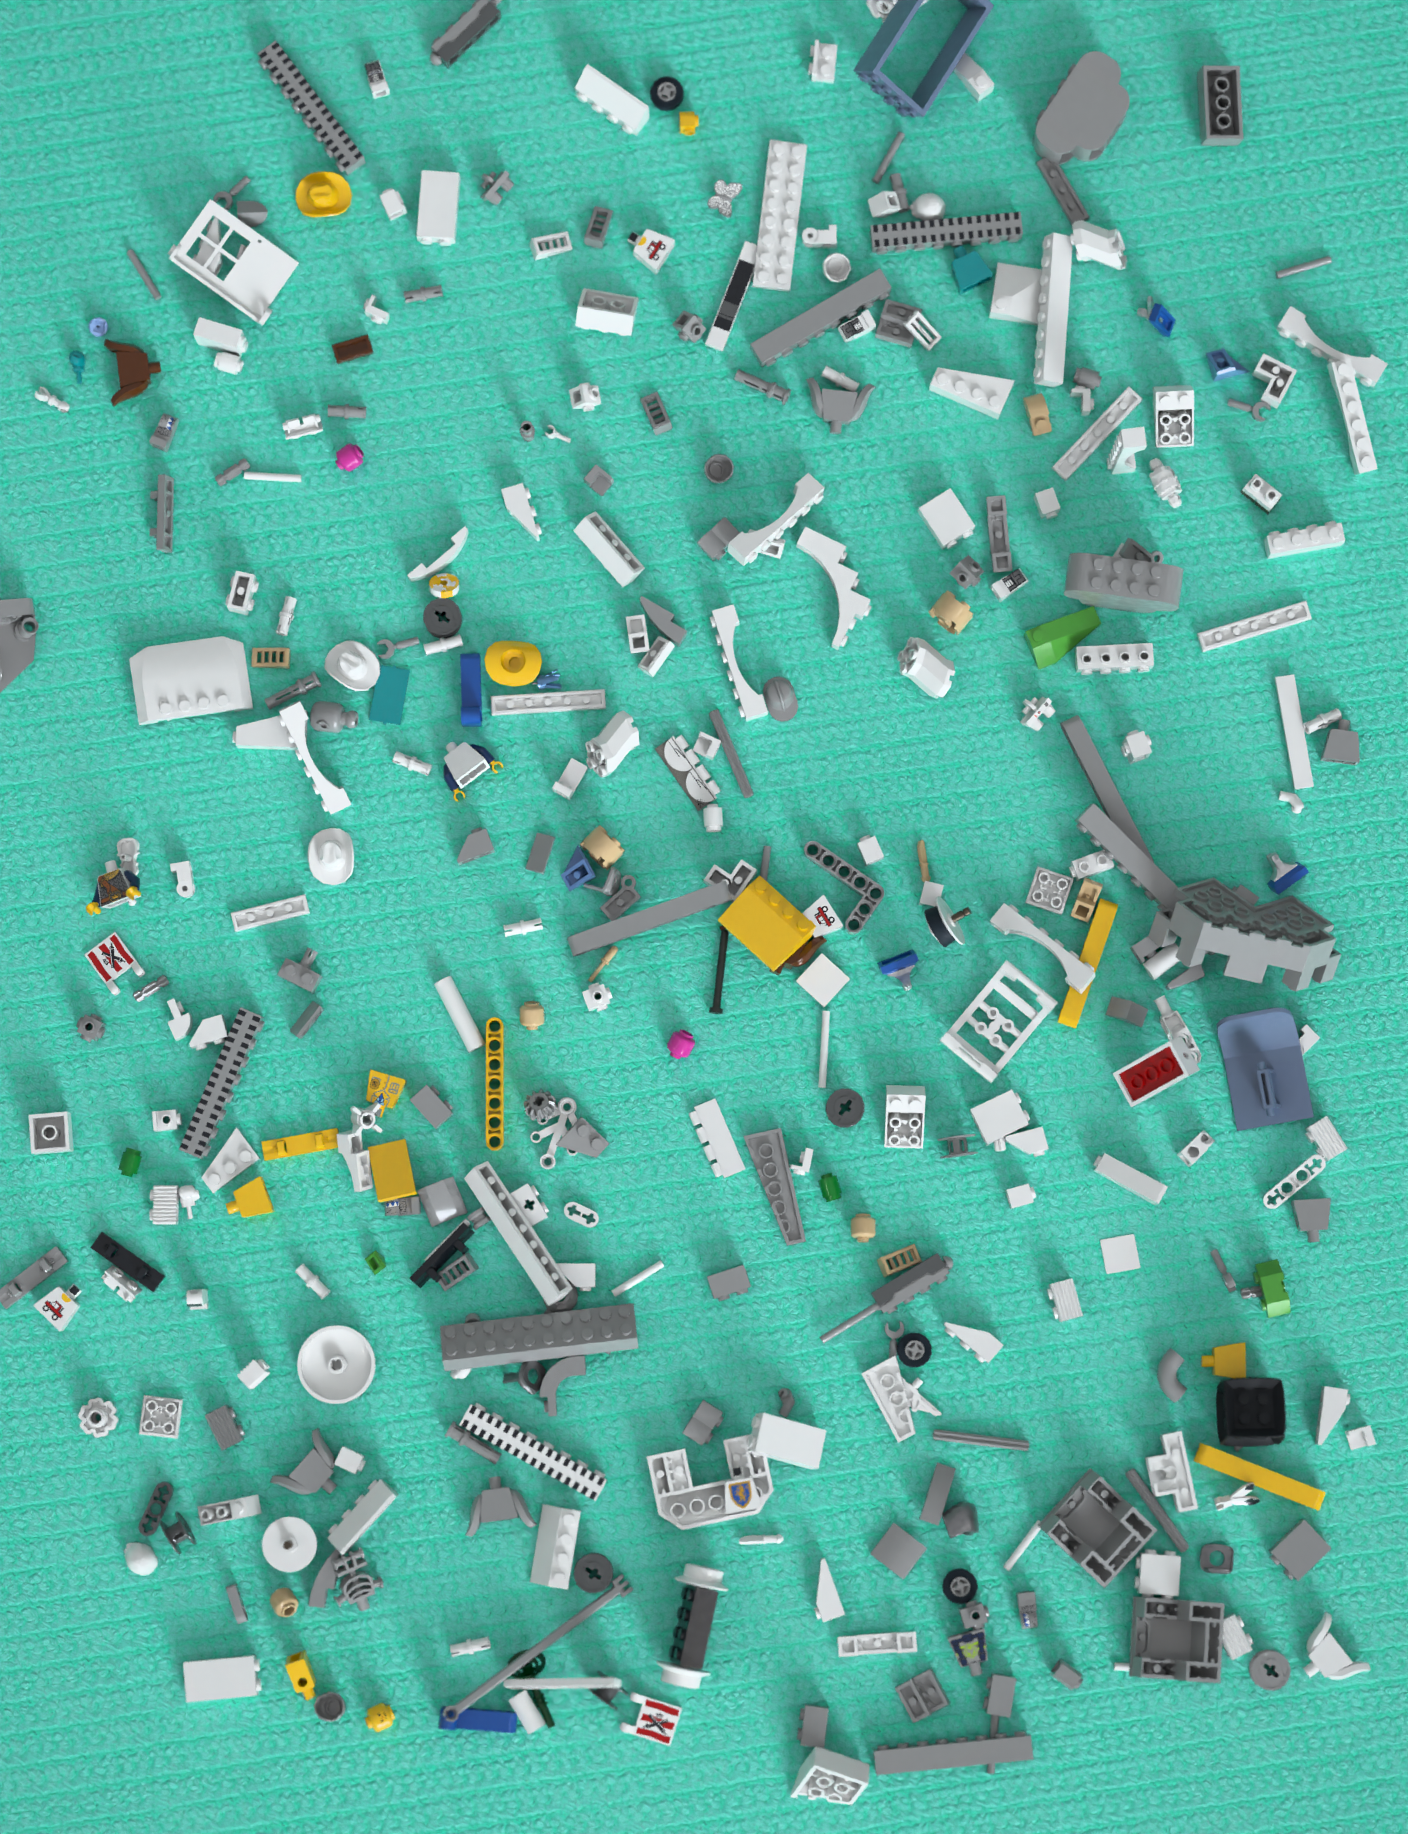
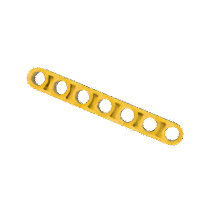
M1102 898L1099 899L1078 959L1083 964L1085 962L1089 963L1094 968V972H1096L1118 908V904ZM1092 982L1082 994L1069 985L1058 1017V1023L1076 1029Z
M496 1017L490 1018L486 1022V1145L492 1151H499L504 1146V1024ZM492 1022L500 1023L498 1031L493 1032L490 1030ZM491 1042H500V1048L497 1051H492L490 1049ZM498 1060L500 1062L499 1069L492 1070L490 1068L491 1061ZM493 1079L500 1081L498 1089L490 1088V1082ZM494 1098L500 1100V1106L496 1109L490 1107V1101ZM492 1118L500 1119L499 1127L492 1128L490 1126ZM498 1137L500 1145L495 1148L491 1147V1138Z
M1203 1443L1199 1444L1193 1460L1244 1482L1254 1483L1257 1487L1318 1511L1326 1494L1324 1491Z

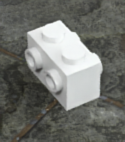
M236 571L235 576L231 578L230 587L232 588L230 594L227 595L226 605L230 612L248 615L249 611L253 610L254 600L252 598L254 592L257 593L259 582L254 574Z
M1138 730L1127 733L1122 742L1123 746H1121L1123 756H1127L1130 764L1148 758L1152 753L1150 748L1152 742L1149 735H1145L1144 731L1139 732Z

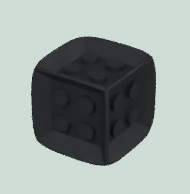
M1269 1377L1233 1378L1222 1380L1217 1385L1216 1415L1220 1445L1234 1447L1268 1446L1280 1444L1285 1439L1286 1410L1284 1388L1281 1379Z

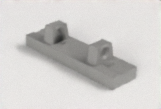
M163 474L158 475V491H151L150 499L157 501V528L150 529V536L157 538L156 550L172 553L174 478Z
M55 1246L0 1289V1302L5 1309L11 1307L69 1262L58 1246Z

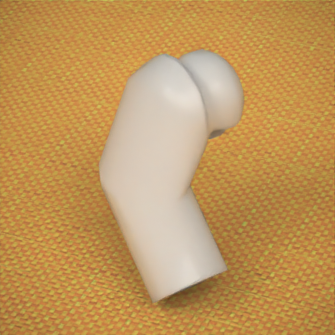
M1280 791L1278 800L1290 802L1292 812L1296 814L1301 813L1304 804L1298 795Z

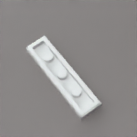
M304 894L232 912L231 917L235 932L310 914L306 895Z

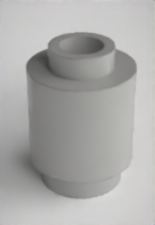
M1077 367L1073 382L1077 383L1078 386H1085L1088 389L1094 390L1095 387L1099 388L1102 376H1099L1098 371Z

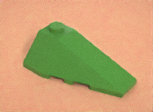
M1094 606L1025 631L1024 638L1038 670L1057 663L1066 653L1101 624V621Z

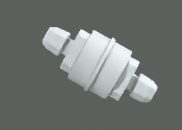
M1155 458L1151 460L1150 467L1154 472L1150 473L1149 477L1153 489L1161 500H1168L1171 507L1177 508L1181 505L1180 496L1177 494L1182 492L1178 477L1170 466H1163L1160 459Z

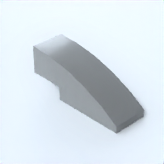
M641 596L640 604L652 624L668 640L680 647L687 635V630L673 623L674 614Z
M940 1463L936 1464L919 1517L920 1520L939 1525L956 1470L955 1468Z
M337 1549L333 1551L320 1569L310 1594L308 1606L325 1608L328 1589L336 1588L337 1575L334 1572L331 1559L336 1560L340 1558V1552Z

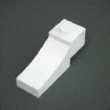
M352 1130L337 1134L338 1151L342 1153L349 1167L354 1192H362L373 1188L369 1150H363L361 1132L358 1136L352 1134Z

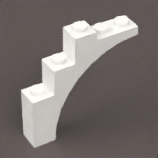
M805 527L797 542V548L809 554L821 565L835 589L839 608V621L831 647L839 650L840 646L844 647L848 640V636H846L848 630H852L857 620L854 617L862 620L864 615L868 616L872 608L869 605L871 600L851 590L856 589L860 579H857L858 572L839 564V562H844L848 554L845 552L846 546Z

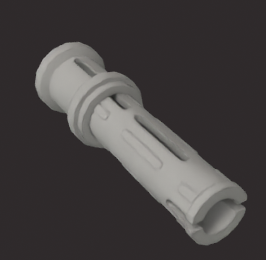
M738 369L734 378L735 381L765 393L768 398L772 397L781 401L783 405L787 403L791 394V389H784L778 386L776 382H766L741 369Z
M313 671L311 675L303 679H297L296 684L264 700L268 708L272 709L301 693L306 695L309 690L317 686L321 687L322 685L317 674ZM288 692H291V694H289V695H287V696H285V697H283V698H281V699H279V700H276L277 698L283 696L284 694H286V693H288Z
M453 1421L444 1435L445 1437L449 1436L457 1441L458 1445H465L490 1462L497 1463L501 1453L470 1435L469 1430L465 1431Z

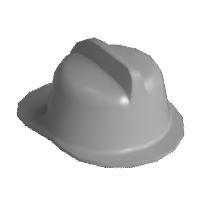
M773 677L768 680L764 685L763 695L770 715L778 721L792 719L797 713L798 702L790 681L783 677Z

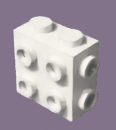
M1145 1549V1553H1140L1139 1557H1136L1135 1567L1139 1571L1138 1577L1135 1576L1134 1588H1137L1138 1593H1142V1597L1154 1598V1594L1162 1595L1161 1598L1173 1599V1596H1179L1181 1556L1176 1555L1175 1551H1164V1554H1156L1157 1550Z

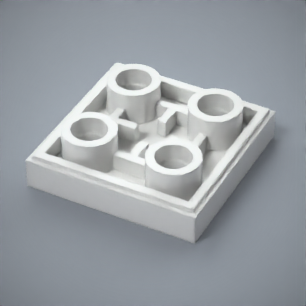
M1037 867L1025 903L1062 915L1074 878Z
M821 953L796 982L819 1004L825 1007L850 978Z
M144 1395L139 1434L178 1439L183 1400Z

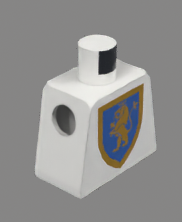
M742 1467L731 1468L733 1480L725 1481V1514L762 1508L753 1478H744Z

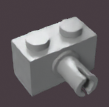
M307 947L301 962L298 963L286 958L277 975L314 994L322 979L320 974L312 971L310 968L318 952Z

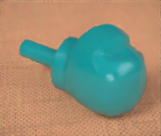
M72 351L69 355V360L73 365V371L77 375V384H82L81 373L85 371L86 359L83 353Z

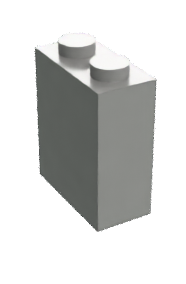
M1301 1519L1268 1552L1271 1554L1269 1558L1277 1566L1281 1564L1284 1567L1283 1573L1290 1580L1294 1578L1299 1581L1332 1548L1305 1519Z

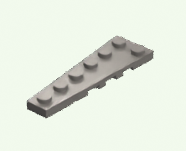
M781 1128L744 1136L786 1245L806 1242Z

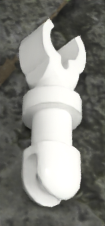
M40 386L39 393L35 391L34 396L36 399L47 401L50 406H56L63 413L69 411V404L58 400L55 395H50L46 388Z

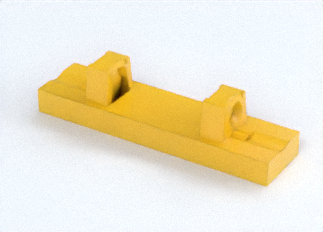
M338 1128L262 1141L264 1161L338 1148Z

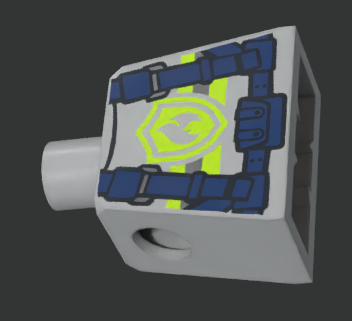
M984 1628L948 1636V1642L960 1667L969 1666L971 1676L983 1674L980 1662L988 1660Z

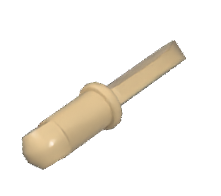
M920 840L917 844L922 875L921 880L925 882L930 881L931 876H929L924 840Z
M612 946L605 956L601 958L602 962L588 979L590 982L595 979L605 964L609 965L610 960L618 951L617 946Z

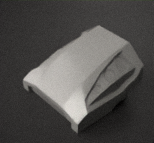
M453 1176L417 1191L432 1227L468 1213Z

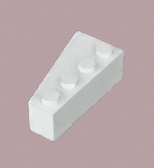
M938 367L930 383L929 390L998 420L1015 380Z

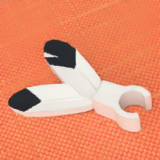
M1247 1483L1241 1486L1230 1497L1229 1495L1216 1497L1214 1502L1217 1510H1223L1226 1507L1232 1506V1504L1254 1505L1259 1503L1258 1497L1245 1496L1253 1490L1254 1483Z

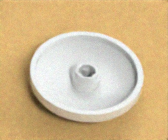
M334 1325L321 1328L307 1338L298 1355L297 1369L302 1385L313 1397L326 1403L340 1404L358 1398L367 1390L375 1374L376 1360L373 1348L361 1333L346 1326Z

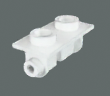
M314 413L303 416V423L299 422V418L285 420L286 422L282 423L286 440L297 439L300 436L313 435L323 431L320 415H315Z
M115 1266L107 1269L101 1277L104 1280L103 1282L112 1290L119 1286L120 1289L117 1294L126 1302L129 1301L131 1303L136 1298L135 1296L142 1291L136 1282L127 1278L123 1271Z

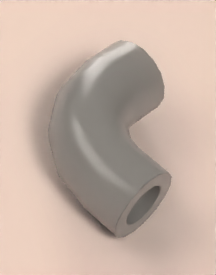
M1170 1348L1158 1365L1157 1379L1161 1390L1172 1402L1176 1403L1187 1390L1178 1381L1176 1376L1178 1368L1185 1360Z

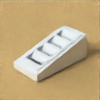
M568 231L535 237L530 241L534 260L573 249ZM561 238L563 239V243H564V246H563V247L561 246V243H560V240H559V239H561ZM555 240L557 248H554L552 241ZM545 243H548L549 249H546Z

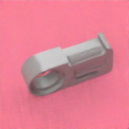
M237 1583L227 1586L226 1591L237 1623L241 1624L248 1621Z

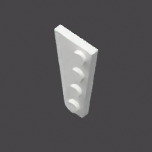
M896 1355L861 1373L898 1443L916 1434Z

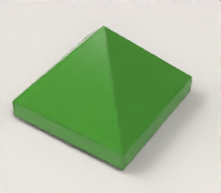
M376 1250L365 1258V1261L375 1275L386 1267L385 1257Z

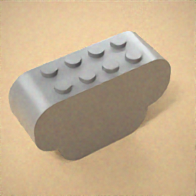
M1093 51L1082 56L1077 64L1073 63L1070 67L1066 80L1062 79L1056 95L1052 94L1048 100L1046 111L1042 109L1037 117L1033 147L1041 158H1046L1049 162H1055L1060 165L1070 161L1073 156L1081 161H1093L1102 155L1124 122L1130 104L1127 91L1118 84L1121 70L1114 59L1102 52Z
M1072 553L1068 557L1064 595L1080 600L1085 605L1137 613L1176 611L1180 603L1184 570L1168 564L1090 553Z

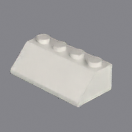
M586 65L575 87L576 97L584 103L587 101L596 112H602L607 115V119L612 123L616 124L617 122L626 133H633L637 136L649 119V106L590 65Z
M375 1479L368 1487L370 1491L366 1496L362 1494L354 1502L357 1506L352 1511L348 1509L341 1517L343 1521L339 1525L335 1523L328 1531L330 1535L327 1539L342 1555L348 1552L399 1495L383 1479L379 1481Z
M542 1505L530 1578L531 1583L568 1590L581 1510Z

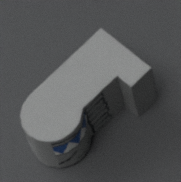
M164 413L154 434L150 438L149 443L151 446L168 452L178 427L179 419Z
M419 1196L384 1201L385 1216L421 1215Z
M1017 1592L1016 1598L1021 1628H1037L1035 1592Z

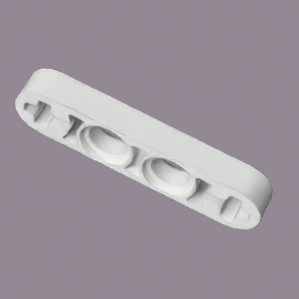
M1320 1154L1311 1155L1265 1193L1263 1197L1264 1205L1269 1209H1275L1325 1168L1326 1162L1324 1157ZM1314 1158L1316 1160L1321 1159V1167L1315 1166L1312 1168L1314 1173L1311 1174L1305 1165L1308 1164L1310 1167L1313 1165ZM1299 1170H1305L1308 1174L1307 1178L1303 1181L1296 1177V1173ZM1285 1182H1289L1293 1186L1292 1191L1289 1193H1285L1281 1189L1282 1184ZM1278 1188V1191L1284 1198L1281 1199L1279 1195L1275 1199L1276 1204H1268V1196L1274 1197L1277 1194L1274 1190Z

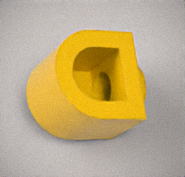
M694 111L679 112L680 134L688 136L695 134V126H699L698 115H695Z

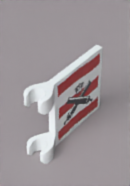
M116 932L84 954L115 996L121 991L113 980L132 967L139 977L145 975L143 968Z
M632 1692L630 1700L641 1703L642 1706L636 1725L633 1726L622 1722L620 1726L621 1731L670 1746L682 1708Z

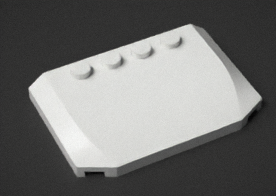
M221 636L146 647L129 658L139 725L226 711L236 712L253 709L245 651L242 642Z

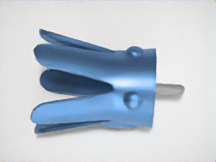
M558 669L546 675H537V682L532 683L533 685L538 684L539 690L545 688L561 689L562 687L560 684L550 683L559 679V673L552 674L558 671Z

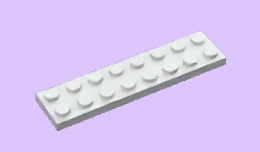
M777 140L769 141L752 287L785 292L790 291L807 150L806 144Z

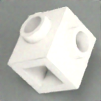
M582 383L569 390L573 409H583L585 412L592 411L595 406L601 404L597 385Z
M599 982L588 986L589 989L582 992L589 1011L597 1009V1012L607 1009V1005L611 1004L609 999L613 998L609 987L605 988L604 984L600 985ZM601 995V998L596 1000L595 996Z

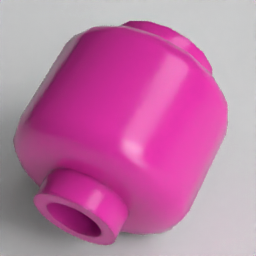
M349 443L336 452L337 460L335 462L341 470L345 469L351 472L363 463L364 453L357 444Z
M682 1029L673 1032L667 1043V1048L671 1051L670 1055L676 1059L689 1057L695 1045L694 1036Z

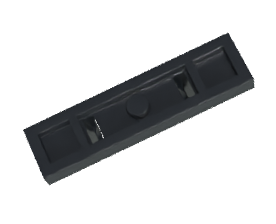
M463 1222L410 1277L411 1281L419 1288L430 1278L437 1283L442 1278L437 1271L457 1250L463 1255L469 1250L464 1243L475 1232Z
M104 1232L100 1233L90 1247L152 1292H155L165 1278L162 1273Z

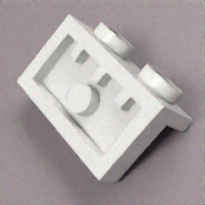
M815 39V45H811L810 56L814 57L813 63H809L808 74L812 75L811 81L834 83L837 45L819 43V40Z

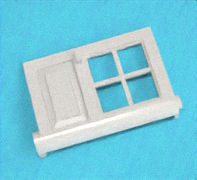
M211 199L177 246L173 245L167 253L170 255L169 260L262 326L273 312L268 307L299 264ZM212 216H215L230 227L218 245L201 234ZM233 230L250 242L239 260L221 248ZM198 237L215 248L204 266H201L186 255ZM218 251L236 263L224 281L206 269Z

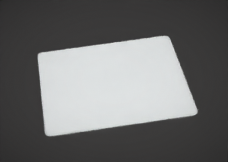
M1134 1234L1100 1240L1106 1274L1140 1268Z

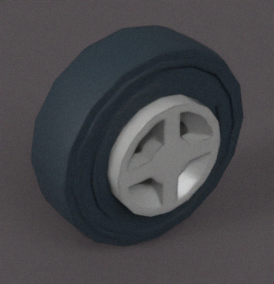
M666 76L654 82L651 86L650 96L655 107L660 110L670 111L681 104L684 92L678 80Z
M909 1333L900 1339L897 1346V1354L904 1365L920 1367L929 1361L932 1354V1346L924 1335Z
M961 1568L953 1569L947 1573L942 1584L943 1593L946 1598L956 1604H964L971 1601L976 1595L978 1588L974 1575L968 1570Z

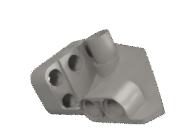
M32 598L0 600V692L34 661L35 638L39 625L35 619ZM24 624H29L32 627V631H27L24 628Z

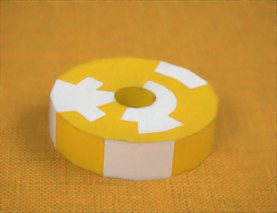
M448 573L435 575L429 581V591L435 597H452L459 591V580L456 576Z

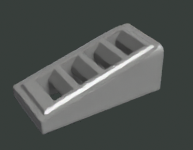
M595 206L584 237L585 245L599 249L603 248L613 214L612 210ZM597 215L604 216V217H607V218H606V219L599 218V217H597Z
M658 392L640 399L655 435L662 434L673 428ZM657 400V403L647 407V404ZM660 407L659 410L650 413V411ZM663 414L662 417L653 420V418L658 417V416H660V415Z
M1201 964L1190 967L1167 984L1166 990L1169 991L1202 979L1205 974Z
M466 1253L438 1272L442 1277L438 1282L444 1291H447L475 1272L479 1267L471 1255ZM463 1260L465 1261L470 1270L467 1269V1267L463 1263ZM457 1264L460 1266L464 1274L460 1273V1271L456 1267ZM450 1269L453 1270V1272L457 1276V1279L453 1277V1275L449 1271ZM444 1273L447 1275L451 1283L448 1284V1282L443 1276Z

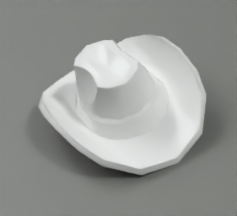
M346 640L337 644L325 658L324 668L327 673L354 691H367L376 684L379 678V660L368 647L360 642Z
M329 828L321 830L309 842V868L313 876L323 884L337 885L344 883L353 872L354 851L352 839L349 833L342 829Z

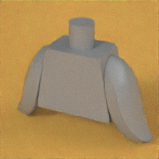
M813 377L806 379L813 410L818 417L823 418V422L831 423V434H841L842 424L850 425L851 421L857 420L862 415L870 394L876 387L869 383L860 391L859 395L858 392L822 389L821 394L817 381Z
M319 1428L312 1431V1440L315 1447L292 1471L289 1477L274 1475L270 1483L281 1485L301 1495H309L312 1492L316 1493L320 1487L331 1494L337 1487L329 1479L334 1473L335 1458L322 1438Z
M500 1476L489 1478L490 1489L483 1490L473 1500L469 1526L465 1535L472 1537L477 1532L480 1522L487 1523L520 1517L523 1523L530 1528L537 1524L533 1520L523 1496L517 1490L510 1489V1487L502 1488Z

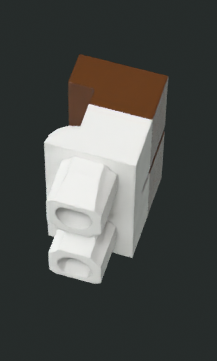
M1257 474L1251 478L1240 492L1253 503L1257 500L1255 505L1266 514L1272 511L1282 496L1281 493Z

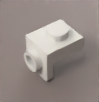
M371 295L370 299H366L363 307L366 316L370 317L371 321L377 324H387L390 319L389 313L374 307L377 298L375 295Z
M1076 386L1074 389H1071L1070 397H1081V416H1089L1090 411L1094 409V398H1090V389H1086L1085 386Z

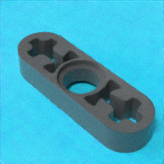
M161 1482L156 1486L139 1523V1531L145 1536L153 1535L158 1529L159 1521L162 1520L174 1492L173 1486L169 1482ZM166 1485L169 1494H164L162 1500H166L164 1504L161 1500H155V1497L160 1498L162 1492L159 1489ZM154 1503L160 1504L162 1508L161 1512L157 1515L151 1512V1506ZM147 1515L158 1518L157 1522L153 1520L151 1523L153 1530L146 1532L143 1524H147L150 1518H147Z

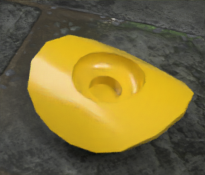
M321 171L308 174L300 180L296 189L298 209L309 217L338 215L344 213L351 205L352 193L349 183L340 174L335 172Z
M522 641L494 642L487 648L484 658L486 671L492 680L507 686L529 684L537 677L542 665L541 653L538 648L531 643Z

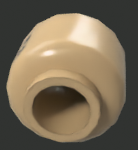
M538 1001L524 1002V1005L519 1009L520 1024L526 1026L527 1030H537L538 1026L543 1025L545 1022L544 1007Z
M856 1214L851 1219V1236L856 1238L857 1242L866 1243L869 1242V1239L875 1237L876 1221L870 1214Z
M289 1588L277 1589L270 1598L272 1608L280 1617L292 1616L299 1605L296 1596Z

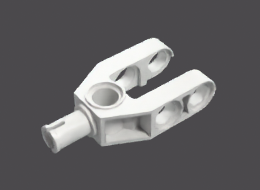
M1165 995L1155 999L1154 1002L1162 1015L1159 1020L1168 1041L1182 1036L1196 1064H1198L1201 1060V1053L1177 1010L1171 1009Z

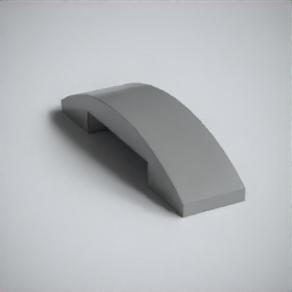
M1005 495L986 497L993 573L1013 571Z

